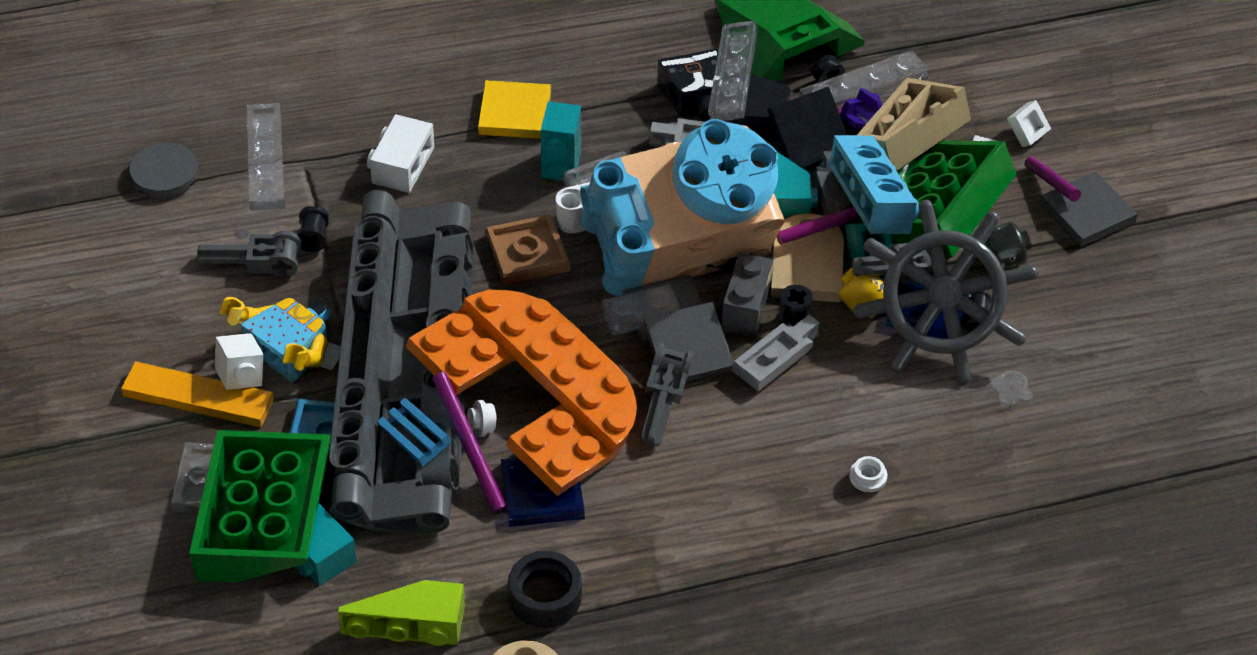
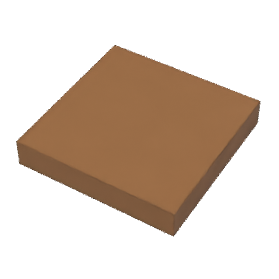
M552 214L485 227V238L502 285L570 271V261Z

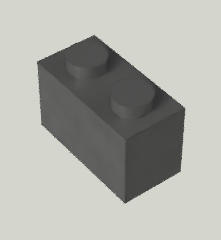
M739 252L723 303L721 327L723 332L756 339L771 289L774 259Z

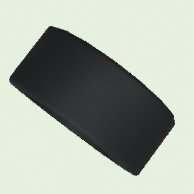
M536 551L525 555L513 565L508 576L509 605L515 616L524 623L538 628L556 627L568 622L578 612L582 602L581 572L575 562L564 554L553 551ZM552 576L559 578L568 585V593L554 602L540 603L526 597L522 593V586L535 577Z

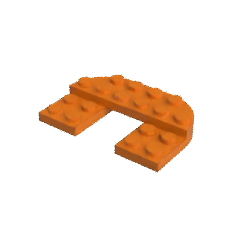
M485 290L466 297L460 309L408 338L406 348L433 375L445 371L456 395L516 360L561 403L556 408L509 436L506 444L557 496L614 459L623 448L635 422L636 398L627 376L571 321L544 299H538L516 291Z

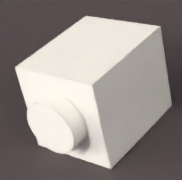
M252 333L216 337L215 370L225 389L232 390L262 386L264 354Z

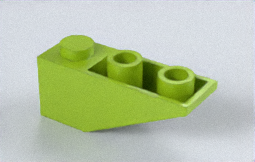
M423 580L340 606L338 609L340 633L355 638L377 637L387 638L395 642L408 640L428 642L435 646L445 644L458 645L465 608L464 584Z

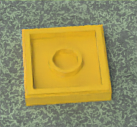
M486 80L478 125L479 135L541 139V126L547 102H550L551 84Z

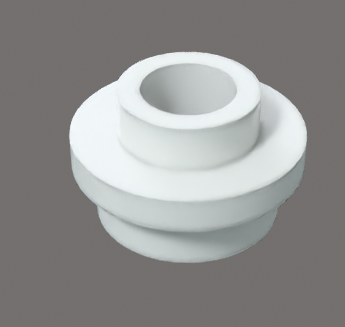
M476 400L473 408H469L467 412V420L477 437H485L487 433H493L496 428L494 405L492 403H485L483 400Z
M865 456L858 459L852 465L849 478L852 485L858 490L875 492L882 489L886 484L887 471L879 459Z

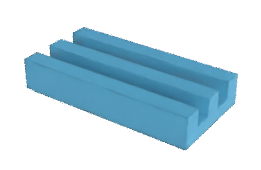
M404 398L400 401L402 407L399 410L393 407L388 411L390 417L387 420L381 417L377 423L387 435L424 467L452 442L443 430L408 399ZM410 415L434 438H436L438 442L436 444L432 442L406 417ZM399 423L425 446L428 451L423 454L395 426Z

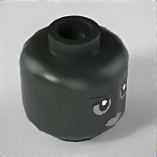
M1013 222L996 226L985 242V245L991 249L999 260L1004 271L1024 264L1027 261V250L1032 249L1031 240L1026 229L1020 231Z

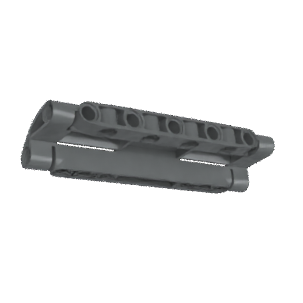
M373 190L364 195L361 220L355 226L353 234L329 453L330 463L334 468L330 513L334 518L371 530L401 534L435 533L444 531L450 525L452 491L457 490L459 487L462 443L432 379L434 375L406 348L409 337L460 309L464 299L472 295L474 248L470 237L471 210L464 203L447 202L400 211L392 195L386 191ZM395 248H398L392 312H390ZM465 390L456 395L463 411L465 404ZM406 398L443 430L452 443L423 467L381 429L376 485H373L379 428L377 421L379 420L380 412H382V417L387 420L390 417L388 411L393 407L399 410L402 407L400 401ZM410 415L406 417L435 444L438 442ZM399 423L395 426L423 454L428 451L425 446Z

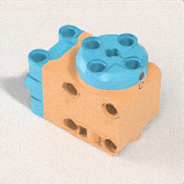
M710 119L701 127L688 134L682 142H673L659 148L598 163L594 168L590 184L580 188V198L583 206L580 224L583 229L589 233L596 234L605 266L602 278L605 290L612 295L622 296L623 290L687 275L694 278L717 272L721 268L707 267L706 265L711 264L715 267L723 265L731 258L738 257L739 252L766 257L771 252L772 245L785 223L774 194L778 182V156L774 147L766 143L764 139L747 126L724 122L719 119Z

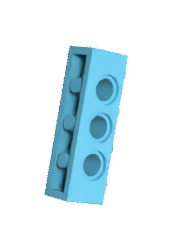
M835 135L829 167L870 234H911L913 220H916L918 217L919 205L907 188L906 183L903 182L897 173L895 166L892 165L886 156L884 149L880 147L874 136Z

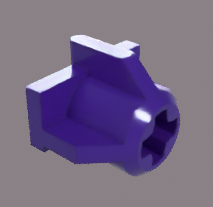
M860 88L856 98L845 100L840 112L842 122H846L860 132L882 107L881 100L879 99L880 96Z

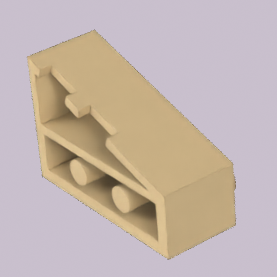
M906 78L857 135L874 136L897 171L971 120L965 88Z

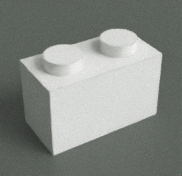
M395 114L390 125L383 128L377 148L372 149L368 155L367 168L371 169L372 184L410 193L434 149L433 124Z

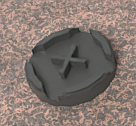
M172 142L156 143L143 148L135 154L130 162V179L135 189L141 194L143 191L144 193H149V197L155 199L173 198L184 194L190 189L189 185L193 181L196 182L198 179V162L193 152L183 145Z

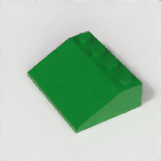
M941 140L897 170L912 196L917 200L918 205L923 200L932 202L939 230L958 231L968 235L974 231L1017 175L1005 141ZM920 212L917 219L913 220L911 234H890L892 242L896 244L908 243L924 234ZM942 245L945 258L953 257L960 248Z
M217 430L189 552L196 581L236 583L307 564L331 441L330 434Z

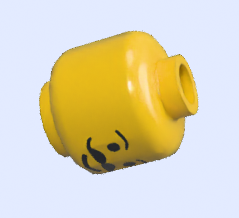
M851 267L840 278L843 283L838 291L840 299L852 312L857 304L882 299L884 279L881 275L856 277L852 272L853 267Z

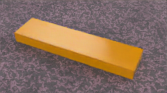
M136 361L121 388L123 397L260 428L274 401L273 392L253 387L226 390L221 380Z

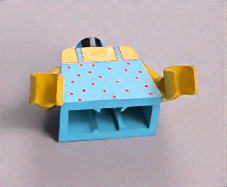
M226 297L219 313L227 315V322L232 326L240 323L243 334L252 333L264 354L263 362L292 383L307 368H317L323 364L328 348L324 322L332 315L331 310L323 301L317 300L306 309L294 299L286 298L274 305L252 308L246 307L242 301L234 297Z

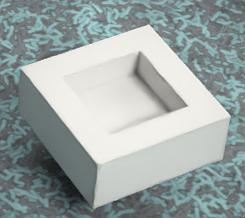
M1036 100L1027 102L1007 118L1022 147L1032 145L1051 129Z

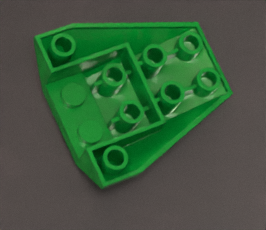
M715 0L734 61L740 73L741 71L777 82L783 79L785 59L824 43L836 56L855 50L865 44V40L847 21L810 0Z

